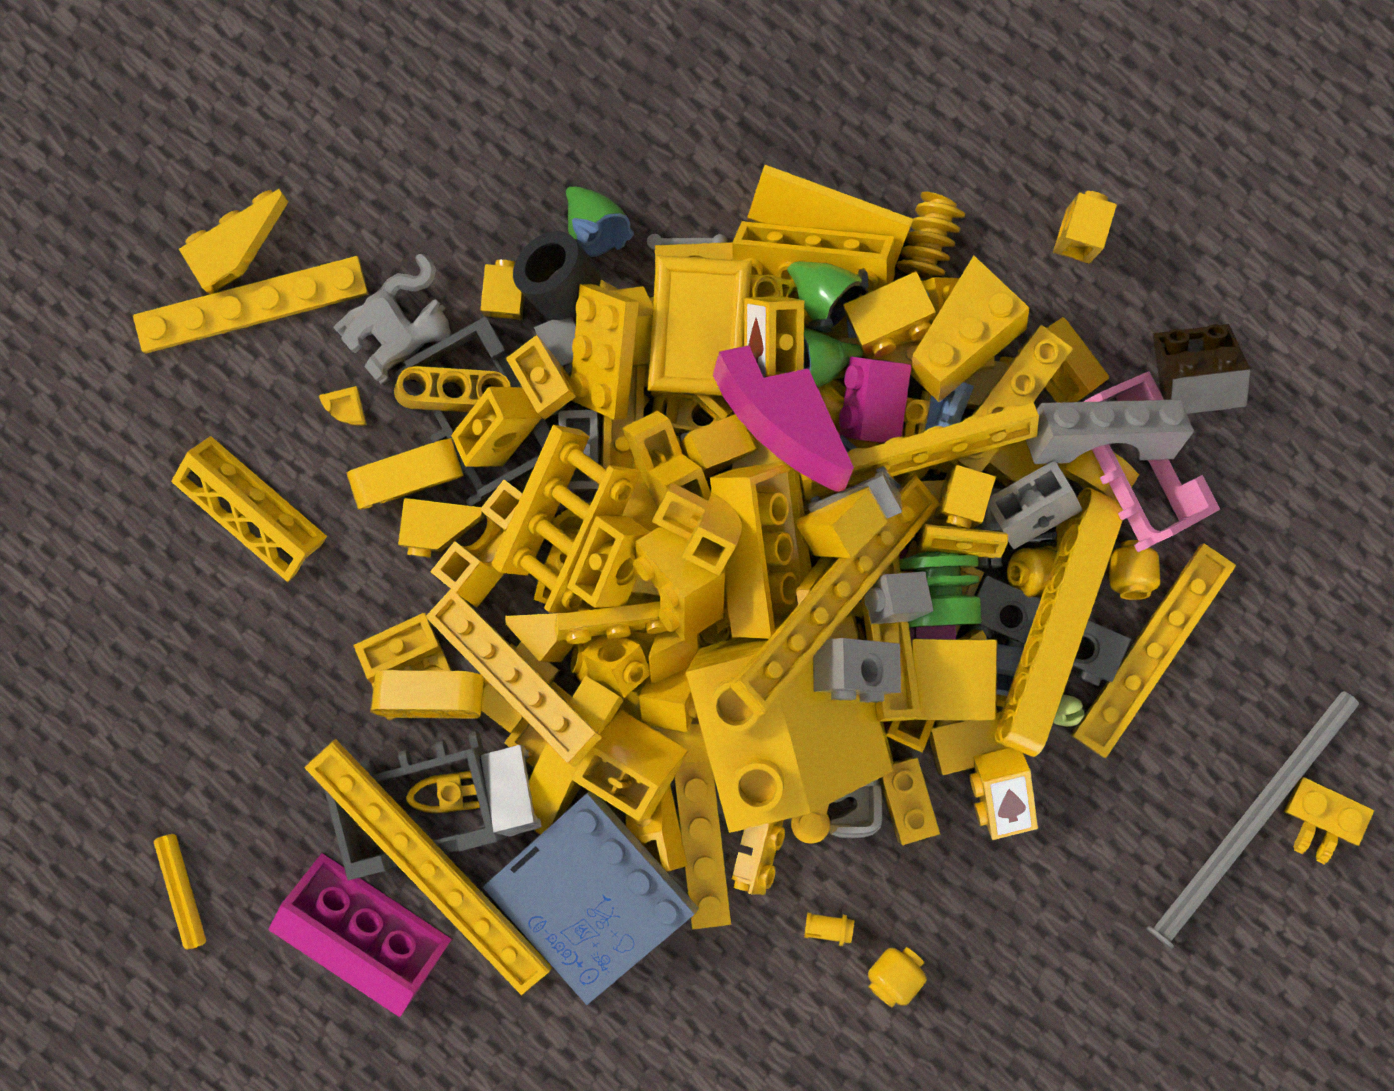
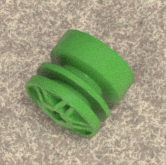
M934 551L916 553V555L908 558L899 559L901 571L926 573L934 610L915 620L908 621L909 628L982 624L980 597L962 595V587L978 583L979 576H961V568L979 566L978 556Z

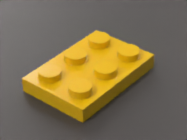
M579 284V295L576 302L575 338L572 342V370L569 379V385L576 397L571 401L613 420L627 419L639 301L594 284Z

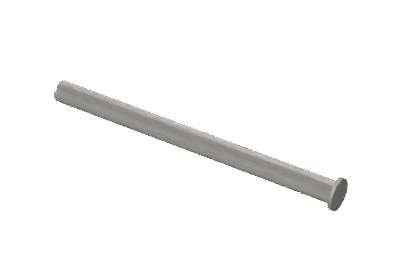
M1345 691L1339 694L1154 928L1150 926L1146 928L1153 936L1170 949L1174 947L1171 943L1173 938L1358 707L1359 702L1355 697Z

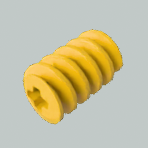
M928 191L922 192L920 196L924 202L919 203L915 209L920 217L913 218L911 227L914 231L908 232L906 242L910 246L902 248L900 254L905 260L898 261L896 267L907 274L917 272L919 278L926 279L932 278L933 275H945L946 271L936 264L937 261L950 260V256L942 251V247L955 246V242L946 235L948 232H960L961 228L952 222V218H964L965 213L957 208L955 202L945 196Z

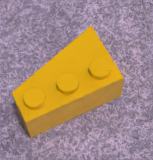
M973 256L912 355V376L938 402L942 401L1027 329L1029 307L981 261Z

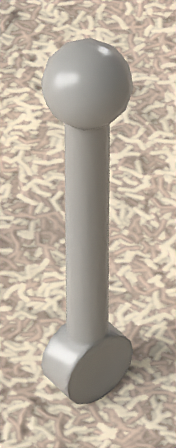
M651 234L647 238V245L652 250H655V245L727 243V238L722 234H718L714 238H661L658 234Z

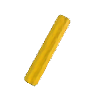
M175 834L158 837L154 840V846L183 947L185 949L200 947L206 943V938Z

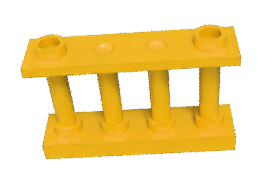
M553 425L491 566L500 573L528 575L530 573L551 590V594L544 607L545 610L552 613L578 612L584 600L568 589L567 586L595 517L622 516L641 473L636 469L608 465L606 470L583 453L590 438L589 435L580 429ZM576 468L599 484L591 505L567 488ZM560 503L583 520L575 541L552 524ZM544 538L567 555L559 576L536 559Z

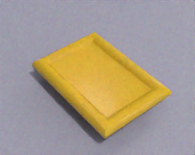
M656 255L647 391L723 396L713 377V372L719 351L744 347V298H750L752 261Z

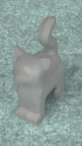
M418 254L415 258L421 270L419 275L412 276L397 273L388 278L381 289L366 299L364 305L349 311L334 326V329L342 336L343 342L354 353L363 347V339L371 334L381 343L380 348L369 358L364 366L380 384H384L389 380V369L415 356L426 343L440 342L452 335L449 321L443 313L446 308L440 305L436 299L423 308L414 323L408 320L396 302L395 295L399 289L416 292L428 288L433 282L436 268L434 262L425 254Z

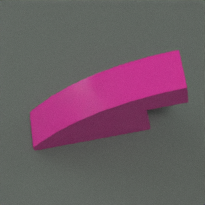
M750 346L719 351L713 377L723 397L746 428L774 455L801 474L836 492L844 491L854 467L809 368L763 378Z

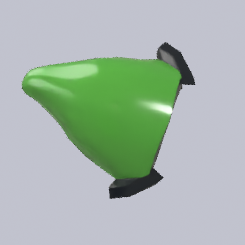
M804 261L793 262L787 268L797 287L799 299L804 300V309L812 319V321L807 322L806 328L825 333L831 332V328L838 324L846 315L843 305L859 298L860 294L863 296L868 293L869 281L865 268L859 269L858 274H855L829 263Z

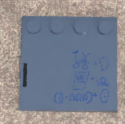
M590 791L482 887L586 1005L683 925L699 909L599 796Z

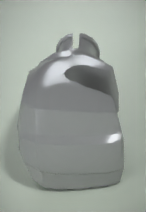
M880 778L834 801L837 803L847 797H852L854 803L846 812L831 818L829 831L832 836L851 839L864 838L873 835L881 828L882 785L880 784Z

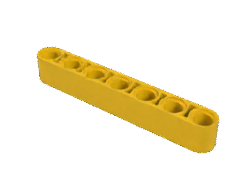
M1089 487L1083 489L1077 497L1083 511L1068 519L1053 563L1052 578L1048 580L1044 588L995 731L996 742L1032 757L1037 756L1042 751L1048 739L1123 521L1118 515L1119 512L1123 511L1118 500Z

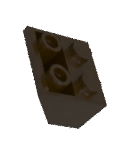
M1212 324L1207 327L1183 330L1172 329L1167 332L1153 333L1160 391L1164 400H1181L1187 414L1247 407L1251 369L1229 324Z

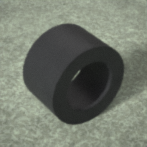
M553 231L535 238L521 251L513 268V280L516 287L541 314L549 319L562 320L576 315L579 284H594L600 287L601 273L597 264L570 234ZM561 268L554 277L549 279L554 272Z

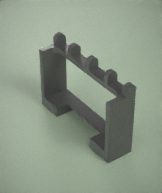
M486 316L404 361L406 366L394 373L398 379L401 372L406 368L413 366L425 367L475 338L480 337L499 372L509 380L510 386L522 387L506 360L508 355ZM416 381L421 392L423 393L424 391L422 385L418 381ZM432 410L442 427V430L430 436L432 442L452 438L453 430L443 412ZM542 418L532 431L543 448L550 429ZM453 441L457 456L461 461L462 472L466 471L477 491V494L470 496L466 500L468 506H475L489 498L503 480L512 485L530 475L539 457L533 458L484 486L474 467H465Z
M478 731L469 733L471 749L449 754L446 741H437L435 747L438 758L420 763H412L408 750L400 751L398 756L401 768L376 774L372 760L362 762V767L376 782L465 758L468 759L485 827L433 840L445 854L479 847L506 838L505 835L493 833L481 755L485 754ZM325 790L347 880L396 867V863L386 853L362 858L352 817Z

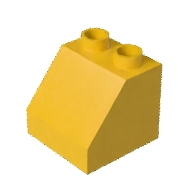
M853 609L827 640L838 638L861 640ZM740 637L700 647L686 670V676L729 833L810 814L893 772V758L883 721L878 722L875 702H860L859 695H856V700H831V693L815 692L813 657L765 714L757 717L729 685L769 639Z

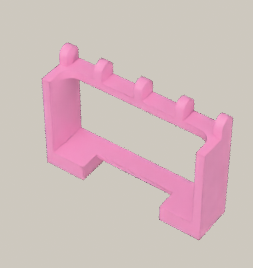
M1150 371L1104 390L1083 402H1104L1114 397L1118 401L1164 399ZM1102 445L1092 449L1105 474L1100 477L1102 484L1104 485L1109 482L1123 511L1118 513L1120 519H1128L1139 541L1134 545L1137 552L1179 533L1220 510L1203 475L1182 485L1169 459L1148 460L1179 519L1178 522L1157 531L1150 525L1110 445Z

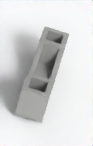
M1181 400L1041 403L1037 409L1039 415L1037 437L1026 439L1034 464H1048L1054 460L1056 463H1070L1081 454L1093 448L1112 443L1133 445L1139 460H1165L1175 458L1194 430Z

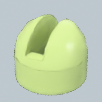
M1063 694L1053 723L1065 727L1079 724L1084 717L1082 702L1074 696Z

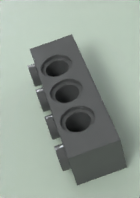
M987 575L982 577L974 596L981 599L982 624L971 625L969 630H983L989 639L992 638L993 633L1008 639L1005 645L1024 649L1041 599L1027 597L1023 591ZM1005 606L1014 608L1018 614V621L1013 628L1005 627L1000 621V611ZM1088 620L1082 638L1089 645V653L1082 660L1075 657L1072 668L1079 671L1077 678L1099 686L1101 681L1113 682L1131 639Z

